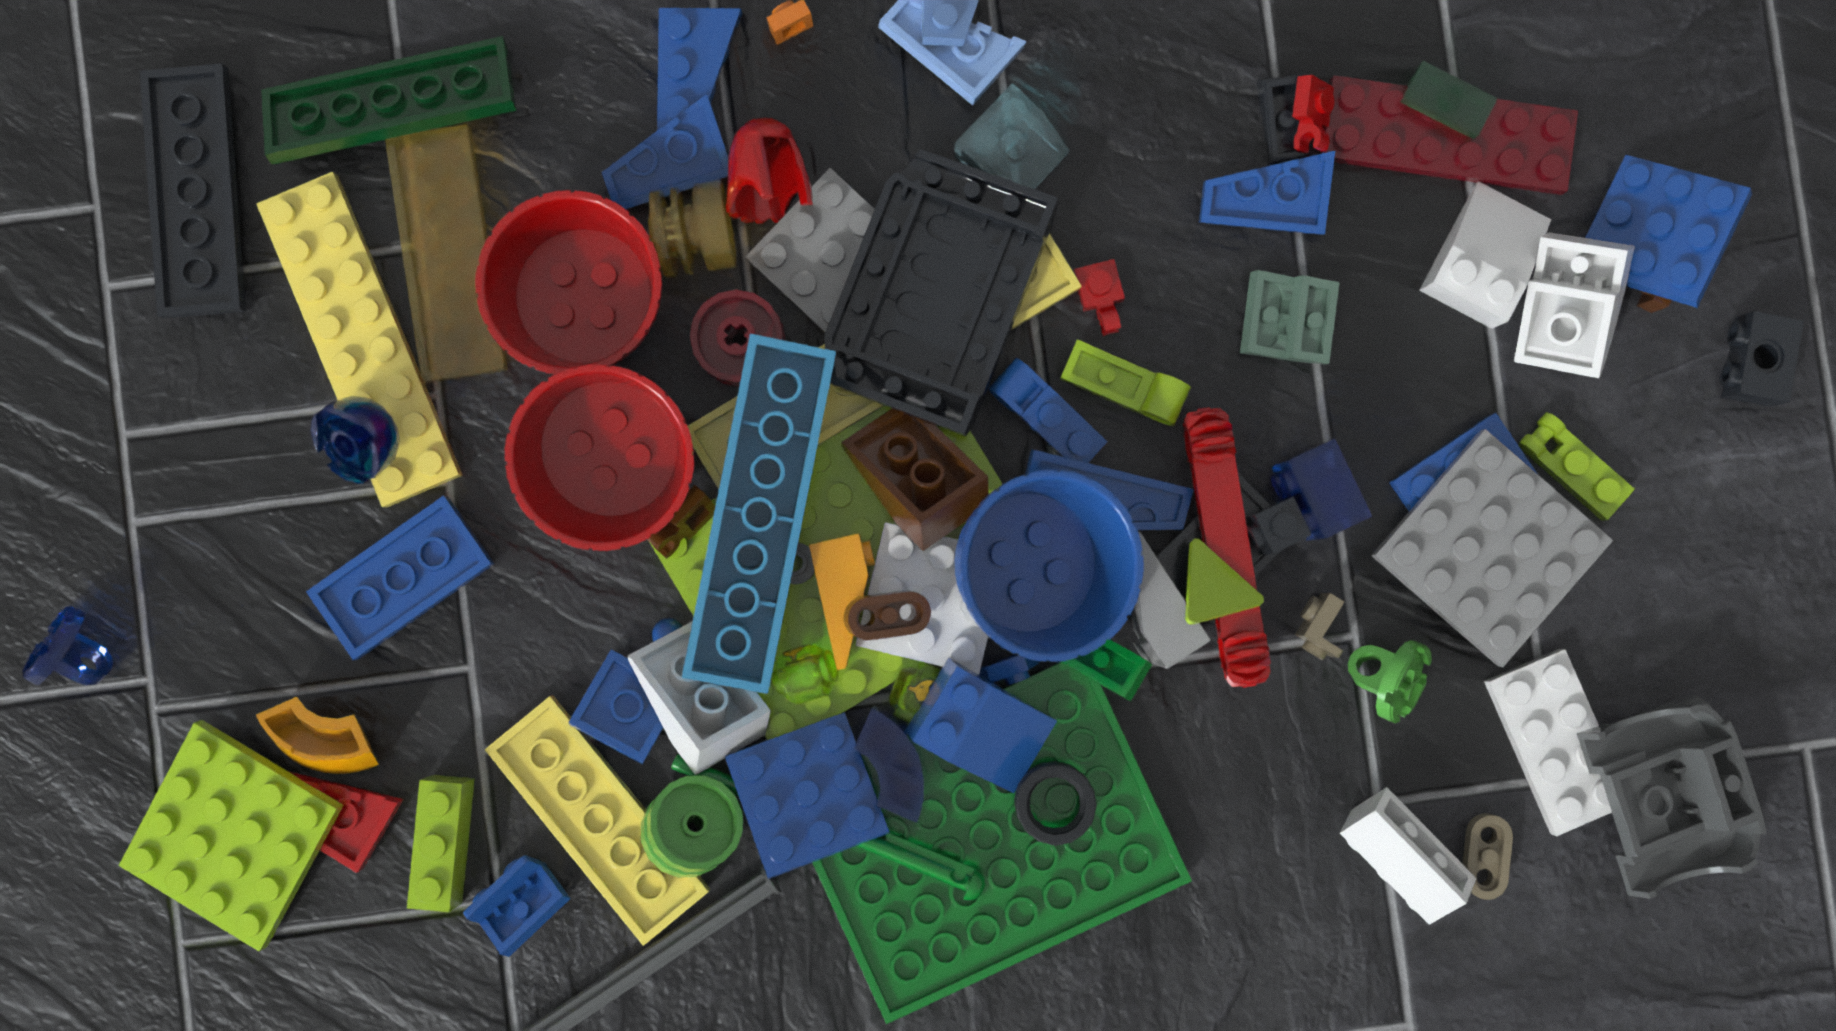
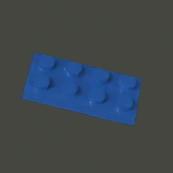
M443 495L307 590L306 593L352 660H358L495 563L450 498Z

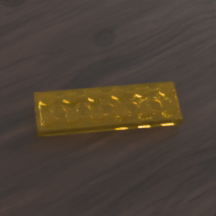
M466 124L386 139L387 156L422 382L427 384L508 371L505 350L493 339L487 329L488 325L484 324L476 299L478 297L475 289L476 269L480 263L478 259L482 247L487 240V231L471 128Z

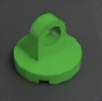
M1414 640L1405 642L1396 653L1378 646H1362L1351 654L1348 661V671L1358 686L1377 695V715L1392 723L1400 722V716L1405 718L1407 714L1409 715L1420 699L1427 682V675L1423 674L1422 670L1424 664L1429 666L1431 664V651L1426 645ZM1376 659L1381 662V668L1376 674L1372 676L1360 674V666L1366 660Z

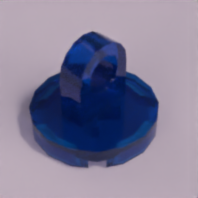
M68 606L49 625V630L47 631L49 635L44 637L43 642L40 641L39 644H36L22 670V677L34 685H40L54 670L77 683L95 685L100 683L112 670L113 660L106 648L78 633L85 619V612ZM80 657L92 660L97 670L87 668L81 662Z

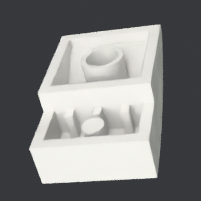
M1550 232L1540 238L1534 276L1528 283L1514 362L1600 378L1617 324L1635 246Z

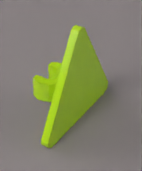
M1193 539L1189 543L1185 621L1188 624L1194 625L1263 604V596L1200 539Z

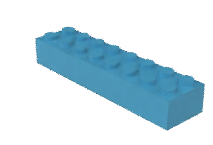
M750 334L682 678L768 694L836 351Z

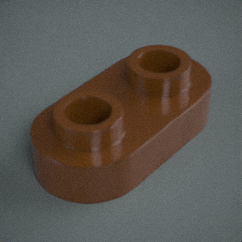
M909 590L860 596L853 599L847 605L844 612V624L850 634L868 641L919 633L927 626L931 617V608L923 595ZM909 604L911 614L908 618L902 619L900 609L903 605ZM863 610H868L870 612V620L867 624L861 625L858 619L859 614Z

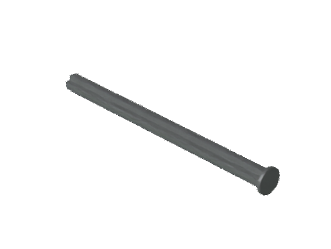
M761 865L759 867L760 872L523 1031L570 1030L772 893L780 894L782 891L775 877L768 879L764 866Z

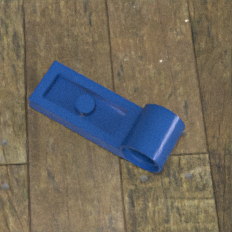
M1015 358L988 388L989 392L1002 405L1018 415L1061 457L1089 463L1107 443L1057 392L1018 358Z

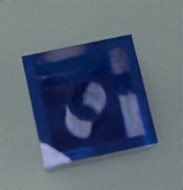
M1335 439L1318 444L1271 466L1275 474L1271 476V482L1276 493L1281 499L1294 497L1312 536L1306 538V541L1326 539L1372 517Z

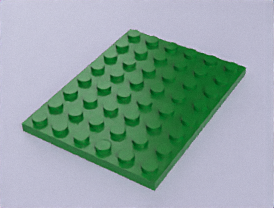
M1062 662L1049 666L1030 675L1025 680L1002 689L1057 720L1028 770L1044 762L1058 761L1070 764L1086 776L1094 789L1097 808L1093 823L1083 836L1071 843L1054 846L1037 841L1026 833L1017 818L1014 804L1015 793L944 760L913 742L907 733L861 754L889 833L966 866L976 868L985 878V889L981 896L974 900H964L965 891L857 846L812 862L886 1024L1192 881L1101 685ZM1057 777L1040 782L1032 791L1030 798V808L1035 819L1042 825L1051 828L1064 827L1072 822L1078 814L1080 807L1079 793L1074 785L1065 779ZM886 835L881 836V838L886 840Z

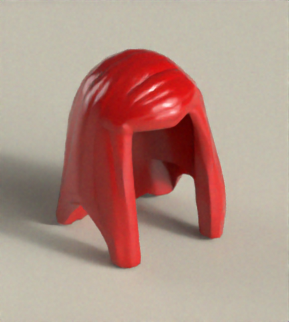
M773 118L752 119L736 132L730 147L725 209L729 216H732L734 219H741V222L751 223L755 221L757 224H763L771 219L774 223H778L785 216L787 208L796 193L799 195L800 205L809 206L813 204L812 186L800 150L790 129Z

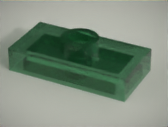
M1422 61L1418 65L1400 102L1475 139L1479 136L1498 98Z

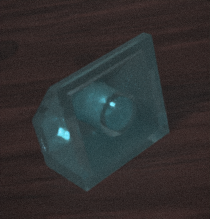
M1013 83L954 144V156L962 164L1035 189L1070 151L1044 112Z

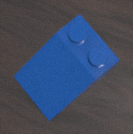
M948 658L931 686L923 704L920 705L905 731L913 742L944 760L1015 793L1019 782L1027 773L1057 720Z

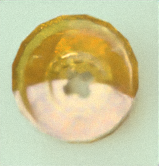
M721 179L695 183L692 191V204H685L678 186L671 187L670 189L671 207L667 206L661 189L650 191L649 234L666 279L677 277L678 257L681 258L686 275L694 273L696 254H702L710 272L737 267L731 216L726 213L727 196Z

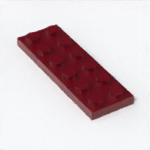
M1335 75L1329 81V84L1334 87L1335 104L1331 112L1329 128L1323 129L1330 137V144L1326 152L1335 151L1334 162L1475 183L1479 181L1483 184L1558 195L1568 191L1578 110Z

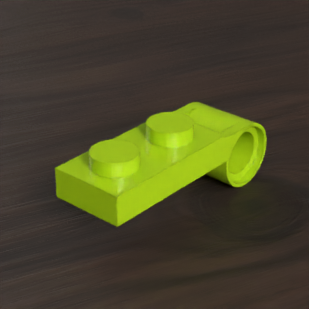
M1078 339L1060 377L1062 381L1169 426L1175 425L1191 389L1188 384L1177 378L1163 373H1153Z

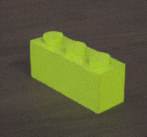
M431 775L419 780L407 909L450 912L462 904L475 778Z

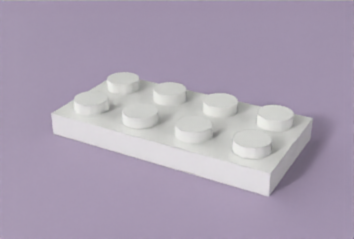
M1557 649L1485 680L1484 683L1550 834L1559 836L1612 813L1600 774H1589L1577 733L1599 725L1566 650Z

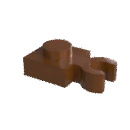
M694 485L688 491L678 512L675 511V516L656 534H651V537L647 540L667 559L677 550L680 541L684 537L690 540L714 516L716 506L702 490Z

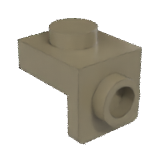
M1320 593L1318 598L1312 596L1301 612L1300 616L1304 618V621L1295 635L1305 641L1302 646L1304 650L1321 660H1324L1327 655L1339 658L1343 650L1323 638L1344 604L1343 600L1331 593Z

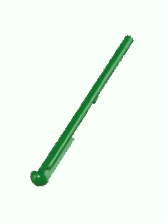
M679 753L676 755L671 769L687 776H707L720 781L735 796L739 797L731 775L712 767L695 775ZM890 833L886 834V840L878 837L857 845V847L965 891L964 900L977 899L985 889V878L978 869L966 866Z

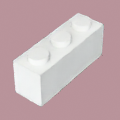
M1387 787L1351 810L1340 834L1347 840L1351 848L1358 851L1377 871L1378 875L1387 881L1406 900L1408 906L1416 911L1428 924L1467 904L1476 877Z

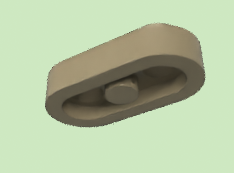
M1489 813L1479 814L1468 823L1462 863L1476 877L1471 894L1484 900L1495 899L1506 890L1509 881L1513 842L1512 829L1507 821ZM1490 827L1492 836L1488 841H1483L1481 839V832L1484 828ZM1481 869H1486L1488 872L1486 881L1478 883L1477 873Z

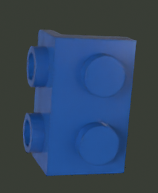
M527 855L509 863L504 869V874L490 887L481 890L474 897L473 903L463 912L467 920L481 925L500 955L510 957L571 899L545 862Z

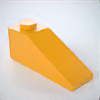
M859 533L809 545L837 670L847 667L854 636L849 633L844 624L845 609L853 599L865 596L869 580L868 567L875 565L870 540L862 542Z

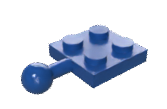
M664 618L658 621L652 630L653 642L683 627V625L673 618ZM612 649L568 722L570 726L642 765L664 729L628 658Z

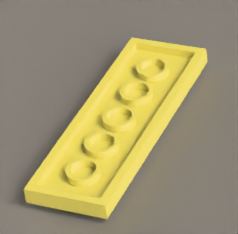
M554 695L549 696L489 745L485 751L644 946L706 895L710 888L700 876L678 878L662 872L648 859L641 843V821L646 809L588 737L580 730L569 725L568 722L571 716Z

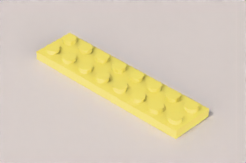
M330 172L256 203L381 506L385 508L463 476L338 175Z

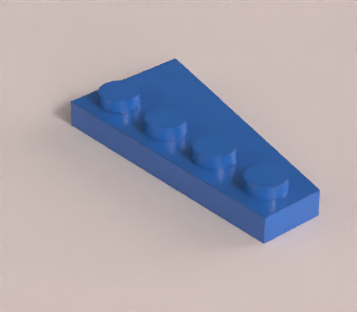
M1031 449L1025 475L1041 470H1056V472L1064 470L1087 476L1086 479L1091 478L1102 484L1113 493L1112 496L1114 498L1117 497L1132 517V523L1136 525L1137 530H1183L1193 489Z

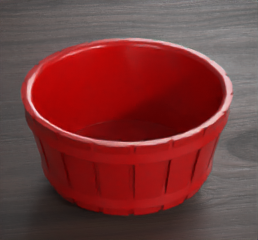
M564 190L545 193L541 197L536 196L524 201L513 208V212L509 211L491 231L492 235L488 236L478 259L480 263L477 266L475 276L476 294H478L476 299L479 312L484 324L488 325L487 329L493 339L518 362L548 374H557L573 367L578 368V366L590 364L613 366L629 356L642 343L653 326L662 296V273L658 255L644 227L634 216H630V212L619 204L607 198L602 199V196L576 190L574 192Z
M600 364L578 366V368L573 367L558 372L547 378V382L543 381L535 387L523 400L525 401L524 404H520L514 414L509 427L510 433L507 434L505 443L507 479L512 493L516 495L517 503L530 520L533 519L535 521L534 524L552 538L560 539L562 543L585 550L592 548L593 551L617 550L623 546L627 548L650 538L651 534H656L664 528L675 516V511L678 512L690 488L689 484L691 483L694 470V450L691 434L684 416L672 398L655 382L639 373L622 367Z

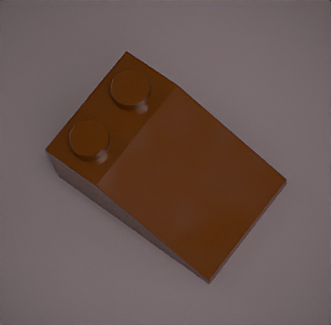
M890 409L841 442L842 448L895 523L922 551L966 522L978 505L989 495L988 476L936 425L895 409Z

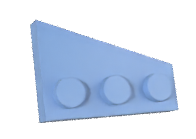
M898 0L880 19L878 27L971 105L977 102L1024 49L1027 42L1015 36L1012 39L991 31V26L977 22V24L971 23L963 46L923 45L922 0Z

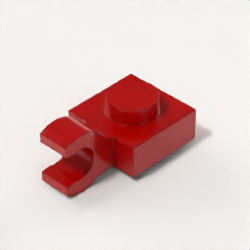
M1314 75L1298 76L1292 117L1299 120V125L1293 144L1294 149L1303 154L1308 153L1309 143L1313 138V148L1321 152H1326L1330 144L1329 134L1323 128H1329L1330 116L1335 104L1334 87Z
M1112 259L1074 269L1073 273L1082 286L1079 288L1078 293L1083 312L1096 309L1102 336L1118 333L1121 323L1114 304L1123 302L1125 297L1115 260Z

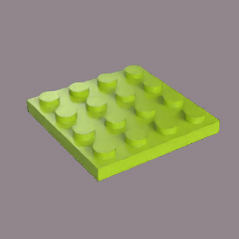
M204 720L193 723L119 866L260 952L268 947L344 805Z

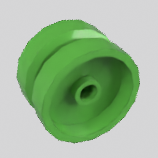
M685 776L669 783L647 806L641 821V843L648 859L662 872L678 878L698 877L716 868L737 848L743 832V812L736 796L722 782L707 776ZM693 822L697 830L693 832L687 825Z

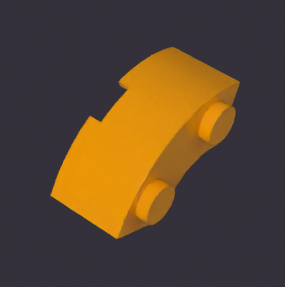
M298 697L256 714L261 726L277 747L290 759L304 767L324 773L346 774L367 770L379 765L364 730L355 715L338 719L320 717L307 710Z

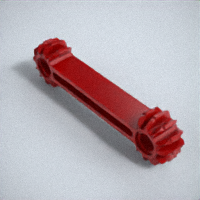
M1200 408L1197 411L1186 414L1183 423V437L1187 462L1190 465L1202 542L1257 590L1235 459V437L1232 432V424L1229 422V415L1221 408ZM1260 606L1215 618L1218 654L1224 678L1232 687L1242 686L1243 688L1266 682L1271 673V660Z

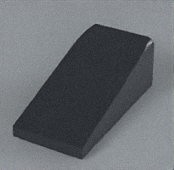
M1296 73L1256 80L1269 163L1311 156L1310 143L1307 154L1295 150L1293 144L1299 125V120L1292 117L1298 76H1303V74Z

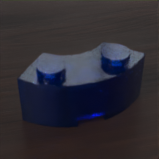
M873 706L855 749L868 757L878 772L881 790L877 806L917 823L925 793V773L920 753L915 742L911 740L902 724L886 711Z

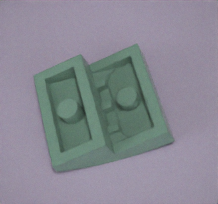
M1261 270L1250 272L1240 353L1295 362L1329 364L1340 282L1305 275L1291 277Z

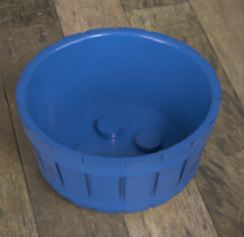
M1041 470L1019 476L993 490L967 519L956 545L954 560L957 586L972 618L983 632L1001 647L1031 660L1045 662L1046 660L1050 662L1066 661L1078 658V655L1084 656L1095 651L1122 628L1128 620V614L1131 615L1141 590L1139 586L1142 584L1144 559L1141 556L1143 549L1136 525L1132 523V517L1117 497L1114 498L1112 496L1113 493L1105 486L1091 478L1086 479L1087 476L1075 472Z

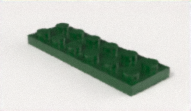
M503 36L261 89L265 156L272 165L516 111L509 51Z

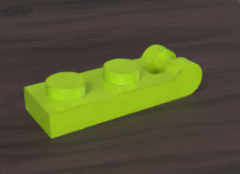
M1546 412L1537 422L1539 427L1532 435L1526 434L1518 443V446L1601 521L1608 520L1635 489L1568 431L1559 418ZM1550 438L1558 444L1551 453L1545 447Z

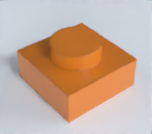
M804 0L796 3L786 1L775 7L772 15L766 17L769 30L777 45L813 27L811 12Z

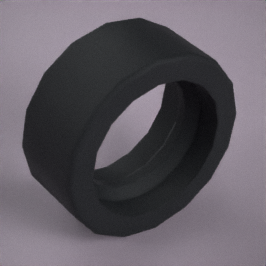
M1058 761L1040 763L1028 770L1019 782L1014 796L1016 815L1026 833L1039 842L1054 846L1071 843L1083 836L1093 823L1097 808L1094 789L1086 776L1072 765ZM1057 777L1065 779L1074 785L1079 793L1080 807L1078 814L1072 822L1064 827L1051 828L1042 825L1035 819L1030 808V798L1032 791L1040 782Z

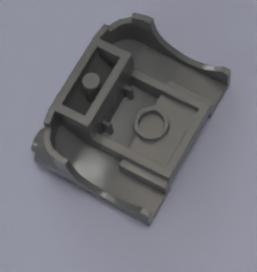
M1690 695L1577 733L1589 774H1600L1623 845L1624 852L1615 856L1628 896L1651 899L1656 897L1666 886L1687 878L1711 873L1743 874L1759 864L1755 857L1759 851L1761 834L1767 835L1760 804L1738 736L1731 721L1723 720L1708 702L1698 696Z

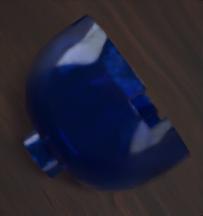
M349 396L338 399L326 405L312 418L310 431L317 452L325 450L327 456L332 460L327 466L332 472L346 481L361 484L376 478L396 458L400 444L398 427L392 415L382 405L370 398Z

